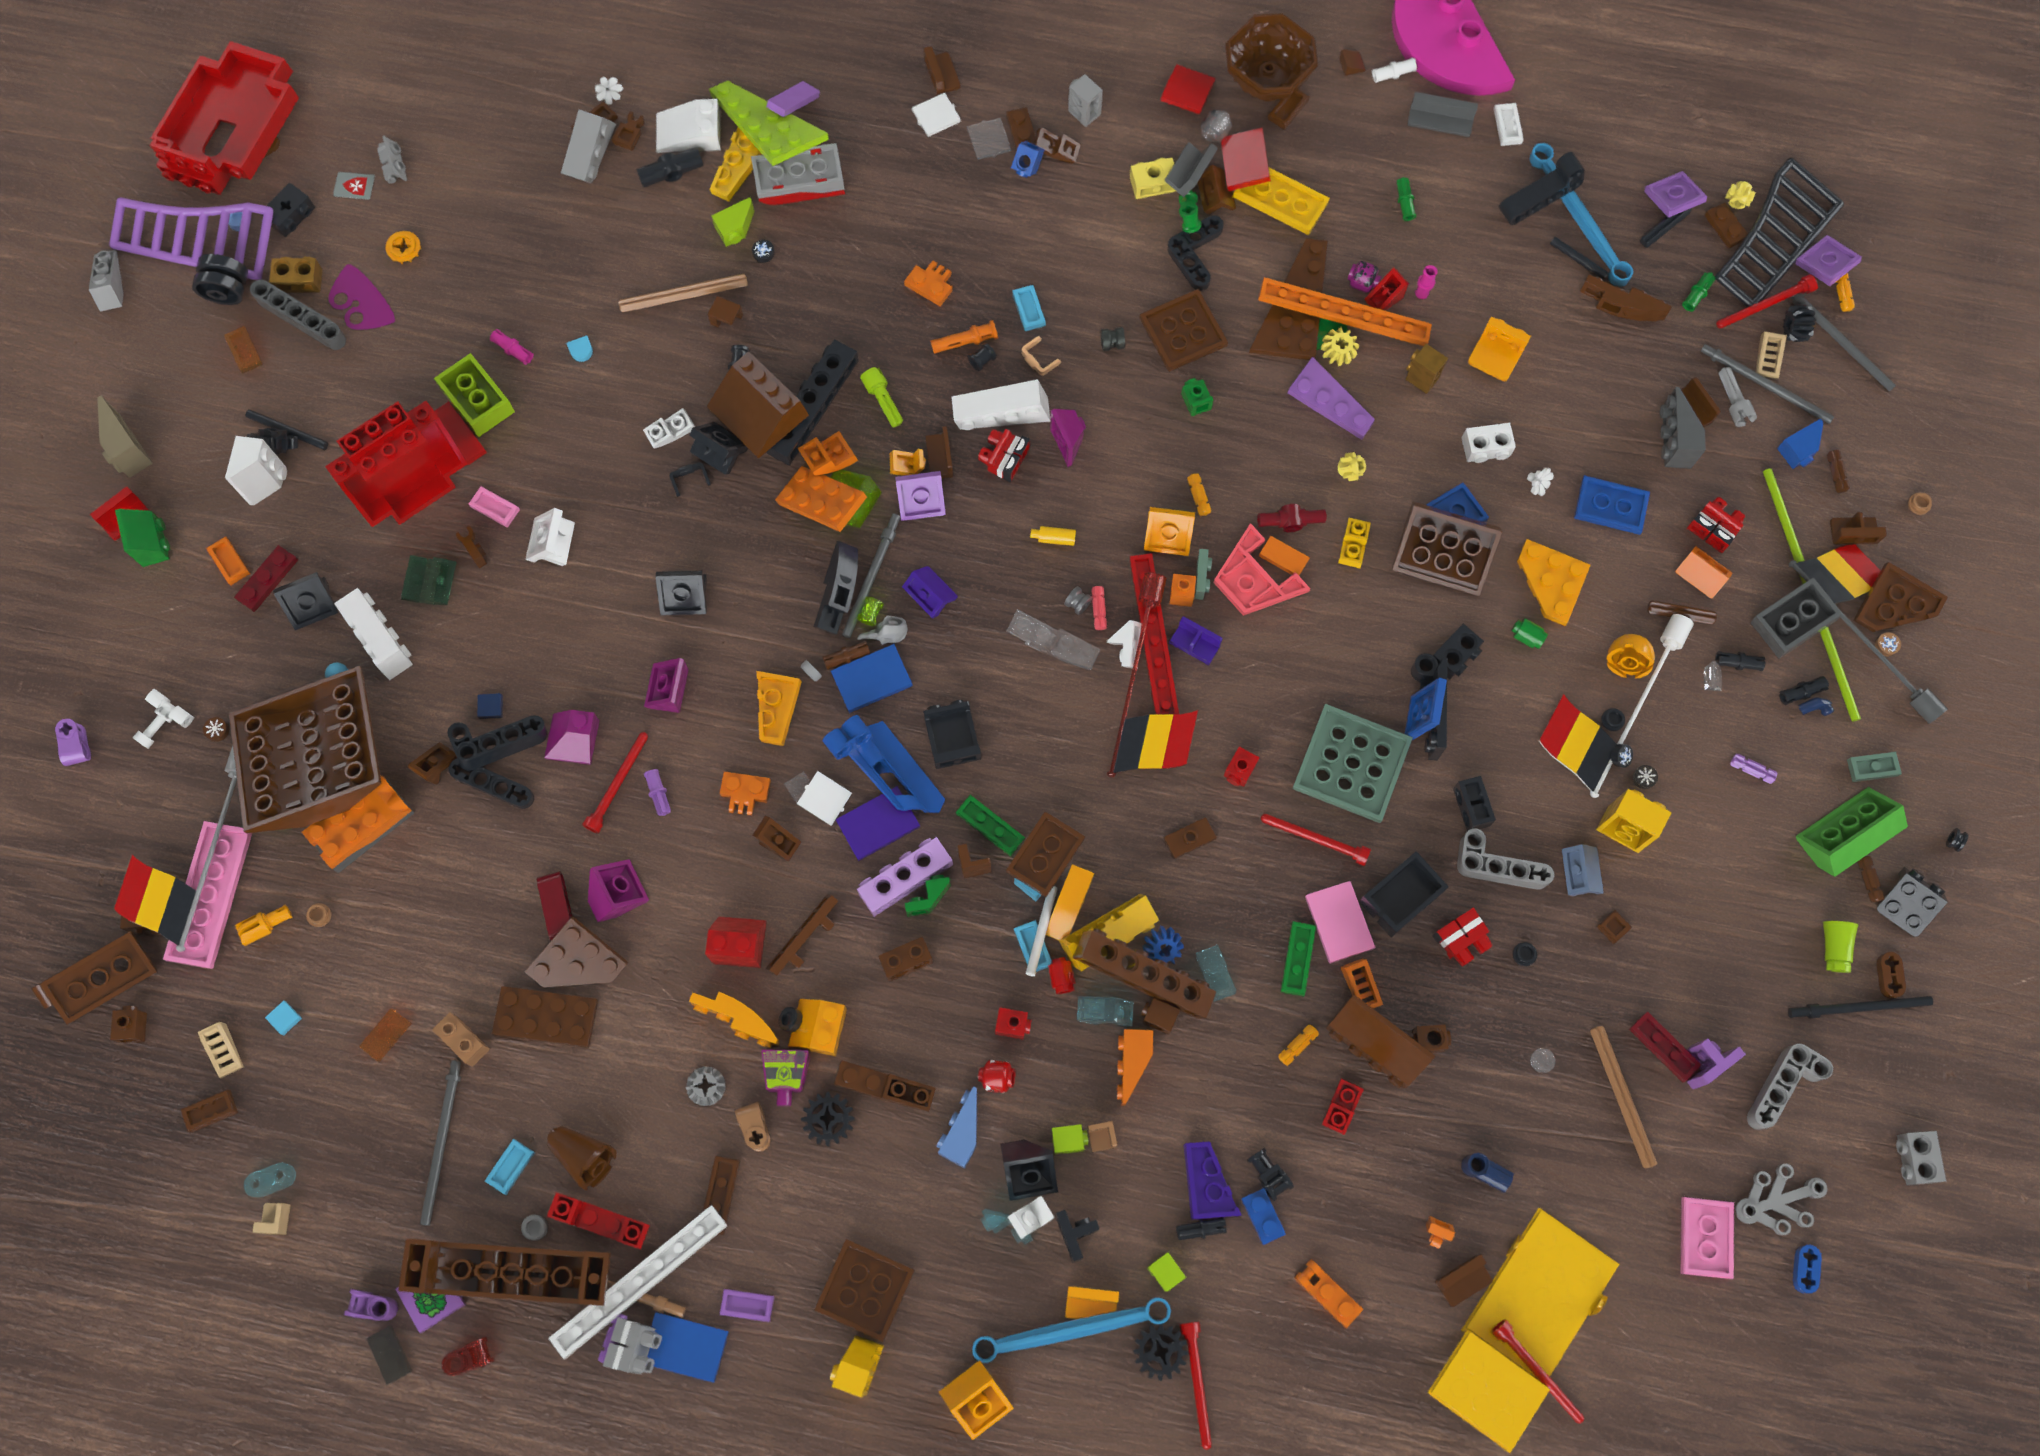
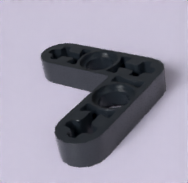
M1209 216L1201 221V228L1194 232L1201 235L1200 240L1194 241L1190 238L1192 233L1182 231L1172 236L1168 241L1167 251L1195 290L1203 291L1210 285L1211 275L1194 250L1222 234L1224 223L1218 216ZM1210 224L1213 226L1217 225V229L1215 230L1214 227L1210 228ZM1174 244L1177 246L1181 245V251L1177 247L1173 248ZM1191 259L1195 265L1193 267H1186L1183 261ZM1197 275L1200 279L1205 278L1203 283L1202 281H1197Z

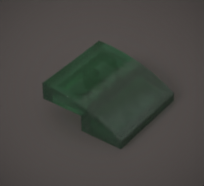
M410 555L401 600L433 605H448L457 561L438 557L428 559Z

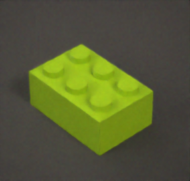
M471 353L434 378L441 391L478 437L515 412L509 400Z

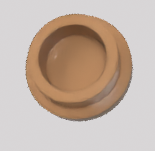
M1915 493L1908 499L1909 509L1917 515L1926 514L1931 509L1932 500L1926 493Z
M322 903L312 905L306 914L308 923L314 927H323L328 924L331 919L330 908Z

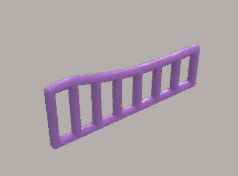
M119 197L116 202L109 245L115 250L196 267L198 258L203 252L208 217L221 215L214 254L223 255L230 214L243 212L234 258L243 264L252 212L263 214L256 261L254 271L248 270L247 278L261 280L274 211L271 207L250 202L200 208L166 206ZM125 207L136 209L131 244L119 242ZM146 211L157 213L151 248L140 246ZM166 214L178 216L172 253L160 250ZM187 216H199L192 257L181 255Z

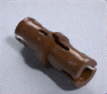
M863 641L848 648L846 646L841 647L842 650L822 656L827 670H830L844 663L848 664L855 659L869 655L870 651L866 641Z

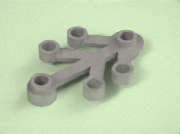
M1781 1164L1776 1168L1777 1175L1766 1200L1758 1202L1763 1187L1771 1183V1176L1767 1172L1761 1171L1755 1173L1753 1177L1754 1183L1748 1198L1740 1200L1735 1208L1738 1219L1743 1223L1753 1224L1758 1221L1773 1229L1778 1235H1787L1791 1231V1225L1788 1221L1775 1220L1763 1212L1772 1209L1796 1221L1800 1227H1810L1814 1223V1217L1811 1213L1799 1212L1785 1204L1808 1196L1813 1199L1822 1198L1827 1193V1185L1820 1178H1812L1805 1182L1804 1187L1781 1194L1787 1179L1791 1178L1794 1174V1169L1791 1165ZM1783 1167L1788 1170L1787 1176L1782 1174L1781 1170ZM1760 1175H1763L1766 1179L1764 1184L1759 1181ZM1816 1183L1821 1186L1820 1192H1817L1814 1188ZM1748 1206L1753 1210L1751 1216L1746 1213ZM1803 1215L1807 1216L1808 1218L1807 1224H1804L1802 1222ZM1780 1223L1785 1225L1784 1232L1779 1230Z

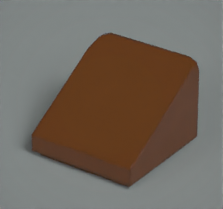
M1341 50L1339 60L1345 76L1365 72L1366 69L1360 52Z

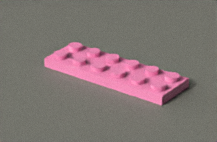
M206 821L203 823L185 883L194 890H197L218 823ZM222 825L184 944L186 949L179 952L176 950V944L168 940L163 960L208 969L214 968L252 833L246 834L243 828Z

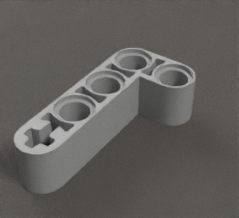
M1477 828L1468 830L1460 840L1457 869L1462 876L1531 889H1543L1554 879V871L1547 864L1485 853L1486 836ZM1468 837L1475 838L1478 846L1471 845L1468 842ZM1465 860H1472L1475 864V869L1468 868ZM1489 864H1495L1499 872L1493 873L1490 871ZM1518 868L1522 873V877H1516L1512 869Z
M1795 1044L1785 1048L1747 1114L1748 1124L1756 1130H1763L1774 1126L1800 1078L1804 1077L1811 1082L1827 1079L1833 1073L1832 1063L1803 1044ZM1793 1050L1799 1054V1062L1794 1060L1792 1056ZM1815 1064L1821 1068V1075L1815 1072ZM1782 1071L1787 1073L1788 1082H1785L1782 1079ZM1771 1091L1777 1096L1776 1103L1770 1099Z

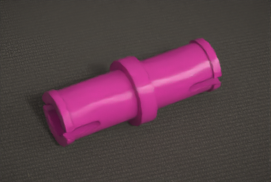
M1426 266L1423 274L1417 281L1418 287L1415 295L1419 299H1426L1430 290L1434 288L1435 277L1438 273L1435 266Z
M499 329L494 330L490 335L491 342L497 344L504 349L507 355L514 356L524 365L529 364L533 359L534 354L519 345L518 340L509 338Z

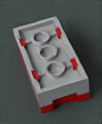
M836 143L814 146L775 166H772L763 155L751 157L759 203L781 205L845 194Z

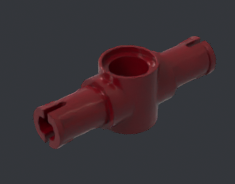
M1299 504L1284 505L1277 512L1258 513L1257 515L1258 527L1278 526V528H1283L1285 532H1297L1302 530L1303 526L1307 524L1325 523L1327 520L1325 509L1306 510L1305 508L1301 509Z

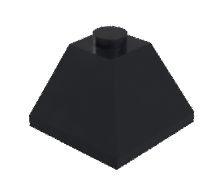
M1025 1139L1000 1144L1010 1201L1058 1192L1051 1150Z

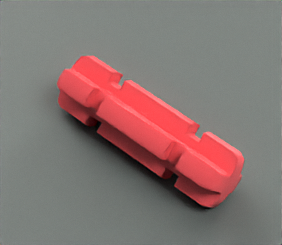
M1094 586L1091 590L1093 616L1095 618L1094 628L1095 630H1105L1107 628V619L1105 618V598H1103L1104 588L1103 586Z

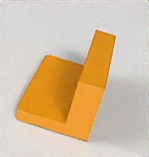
M1068 1286L1065 1317L1080 1319L1114 1312L1117 1309L1119 1292Z

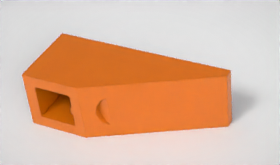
M1124 1029L1123 1036H1118V1050H1122V1060H1118L1117 1075H1122V1085H1117V1099L1121 1100V1106L1126 1105L1153 1056V1030Z

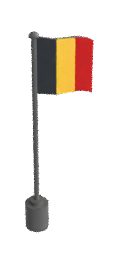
M1855 544L1838 547L1814 559L1798 563L1795 560L1789 562V568L1792 566L1806 582L1814 577L1835 604L1853 600L1868 593L1881 571ZM1844 614L1841 615V619L1913 693L1910 696L1912 701L1909 704L1928 724L1948 710L1929 688L1926 690L1922 688L1916 690Z

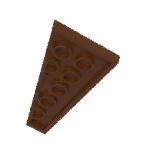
M1306 238L1284 283L1322 293L1328 241ZM1272 305L1249 353L1310 360L1312 357L1315 359L1320 317Z

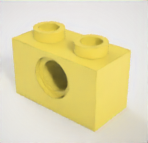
M1159 158L1156 161L1139 162L1131 166L1130 181L1135 199L1176 191L1165 182L1166 176L1174 165L1173 158Z

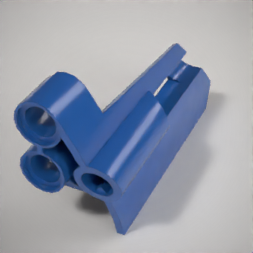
M854 715L841 728L832 730L823 738V743L837 760L849 755L897 810L919 809L924 813H940L945 798L883 721L866 726L858 715ZM893 773L910 795H895L879 774Z

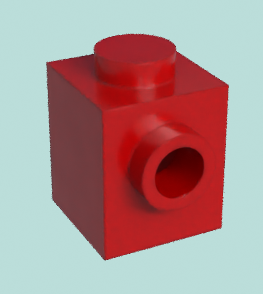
M1238 747L1224 773V777L1232 785L1244 787L1260 757Z
M999 1007L995 1035L1024 1040L1025 1034H1030L1032 1023L1031 1019H1027L1028 1012Z

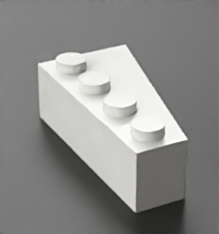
M1038 379L952 396L954 422L960 430L1050 422L1048 397Z
M356 588L334 603L348 625L354 629V634L364 645V649L371 656L374 664L389 680L413 665L409 659L412 656L404 644L401 646L396 640L399 639V636L392 627H386L384 623L387 619L380 610H374L372 605L375 602L367 592L363 594Z

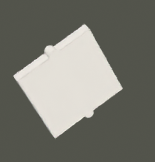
M945 93L912 107V111L918 119V125L922 126L928 137L961 122L960 117L955 111V105L951 104Z
M817 771L809 785L804 787L805 791L797 804L832 826L839 813L844 811L843 807L852 793Z

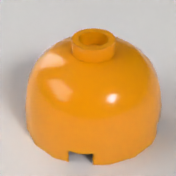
M1624 634L1611 643L1607 654V666L1613 673L1627 678L1626 674L1635 675V678H1642L1647 676L1653 669L1655 652L1652 644L1646 638L1636 634Z

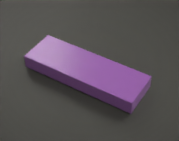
M802 81L769 99L766 107L785 117L819 98L820 91Z

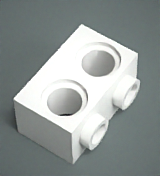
M1510 423L1466 428L1462 436L1467 462L1475 461V463H1482L1493 458L1504 460L1511 456L1516 447ZM1496 441H1501L1504 445H1499ZM1474 444H1479L1482 448H1477Z

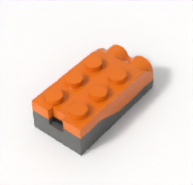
M383 775L380 776L382 784L348 811L313 823L302 831V834L310 844L320 852V856L326 864L337 873H340L414 814L413 810Z

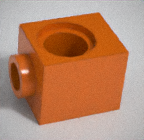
M1173 574L1170 605L1192 607L1196 576Z

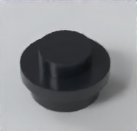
M1610 708L1602 714L1601 722L1607 730L1618 731L1625 724V716L1622 711Z
M1519 943L1513 949V959L1521 966H1530L1537 959V950L1530 943Z

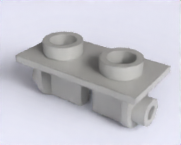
M383 136L384 142L378 145L377 151L380 161L384 165L382 166L384 179L388 183H395L397 178L407 181L406 168L402 162L400 146L395 141Z

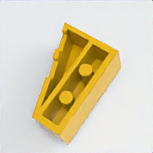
M856 1335L841 1362L833 1367L830 1380H833L832 1387L858 1397L866 1396L884 1345Z

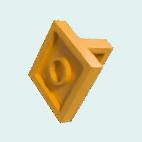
M1150 507L1144 551L1189 556L1195 512Z

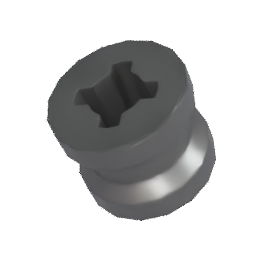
M1077 586L1068 595L1064 605L1075 609L1076 614L1081 615L1092 601V596L1089 594L1085 595L1082 593V589Z

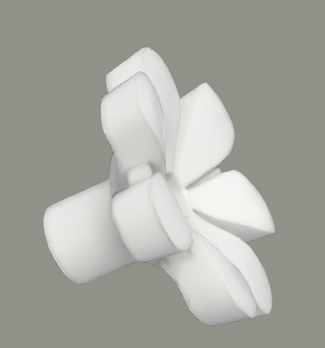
M601 77V84L595 86V91L598 92L596 97L599 101L604 99L607 105H611L612 98L614 100L620 99L618 92H621L623 87L621 84H616L617 79L611 77L609 80Z
M1544 468L1542 471L1538 470L1536 473H1529L1527 480L1532 482L1531 493L1534 495L1539 494L1540 496L1545 494V488H1549L1551 484L1549 481L1554 477L1553 472H1550V468Z

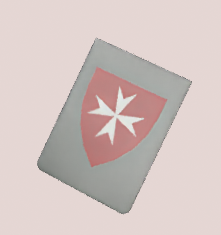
M338 172L333 196L370 200L375 175Z

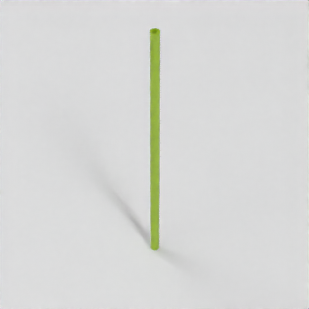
M1771 468L1763 471L1792 556L1797 561L1796 563L1805 561ZM1800 576L1802 584L1806 583V581ZM1827 627L1820 634L1851 721L1855 722L1860 720L1861 717L1830 630Z

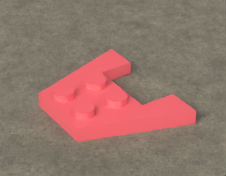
M1251 523L1213 582L1243 616L1305 594L1311 589L1297 573L1291 575L1279 586L1250 555L1265 542V538Z

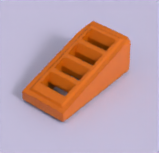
M1359 959L1341 966L1352 996L1355 995L1361 1000L1373 996L1374 1000L1366 1002L1373 1009L1383 1005L1367 959ZM1361 968L1362 972L1355 975L1352 974V971ZM1365 977V982L1356 985V980ZM1369 987V991H1366L1361 994L1359 993L1360 989Z

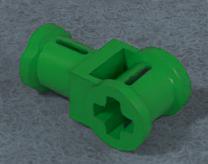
M1192 190L1184 197L1179 195L1181 206L1179 214L1183 218L1182 229L1186 233H1194L1201 228V221L1198 218L1199 210L1196 205L1198 196Z

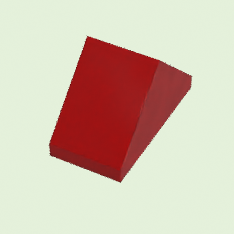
M1392 268L1364 300L1370 307L1386 311L1404 298L1409 283L1396 268Z

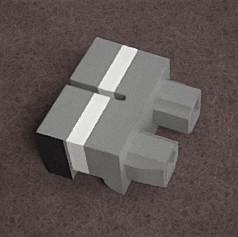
M618 1317L611 1340L624 1345L610 1343L603 1366L640 1375L642 1373H651L654 1359L648 1358L647 1355L650 1348L657 1349L660 1346L662 1336L655 1332V1328Z

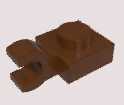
M467 526L468 536L462 537L457 532L456 537L465 546L476 565L481 568L487 564L483 558L486 553L479 543L474 544L475 532L470 526Z

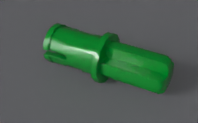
M1401 177L1396 181L1399 195L1397 201L1401 205L1402 219L1410 221L1416 218L1413 203L1415 197L1411 193L1409 179Z
M1704 273L1698 283L1691 287L1690 294L1682 304L1684 309L1693 312L1701 299L1706 298L1708 295L1707 291L1716 280L1713 273Z

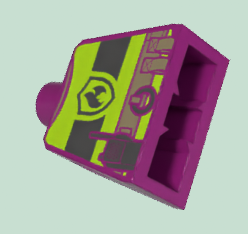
M762 1050L766 1090L768 1092H777V1106H791L792 1092H803L811 1055L808 1050Z

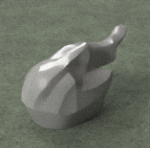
M886 616L882 622L877 624L876 629L860 634L857 640L876 639L882 645L900 642L905 638L908 631L906 621L900 617Z

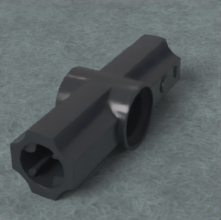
M693 148L677 155L665 153L658 158L657 162L637 168L636 170L644 188L664 180L666 182H675L682 177L683 173L703 167L704 165L698 149Z

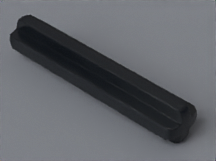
M1692 208L1671 217H1665L1641 237L1640 244L1645 248L1650 247L1688 216Z

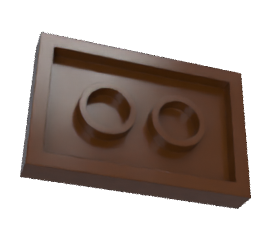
M1044 812L1006 869V872L1047 897L1081 846L1085 836L1047 812Z

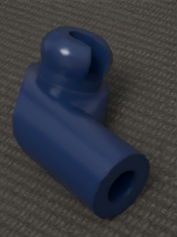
M1815 697L1798 705L1802 715L1814 710H1820L1823 716L1834 712L1833 703L1828 699Z

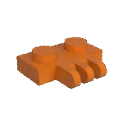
M932 261L926 270L916 265L905 279L904 285L941 307L952 292V286L946 283L952 271L947 269L941 275L945 267L939 265L935 270L937 267V262Z
M724 772L720 796L730 797L728 812L734 813L737 804L739 805L738 814L743 815L745 806H748L747 815L752 816L755 801L767 803L771 779Z

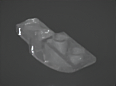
M1018 609L1015 611L1006 630L1024 640V644L1040 652L1087 670L1092 669L1101 650L1061 628L1056 630Z

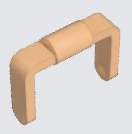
M1037 336L1022 347V355L1033 370L1035 369L1039 375L1043 376L1057 367L1061 361L1056 359L1045 368H1041L1038 361L1028 352L1030 348L1041 341L1040 336Z

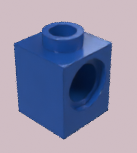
M1027 141L1019 143L1011 168L1017 170L1016 173L1023 177L1036 174L1045 149ZM1025 155L1031 160L1030 166L1024 163Z

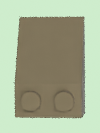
M102 395L97 397L99 442L105 450L102 452V455L109 464L114 466L118 473L124 472L131 478L153 463L121 415Z

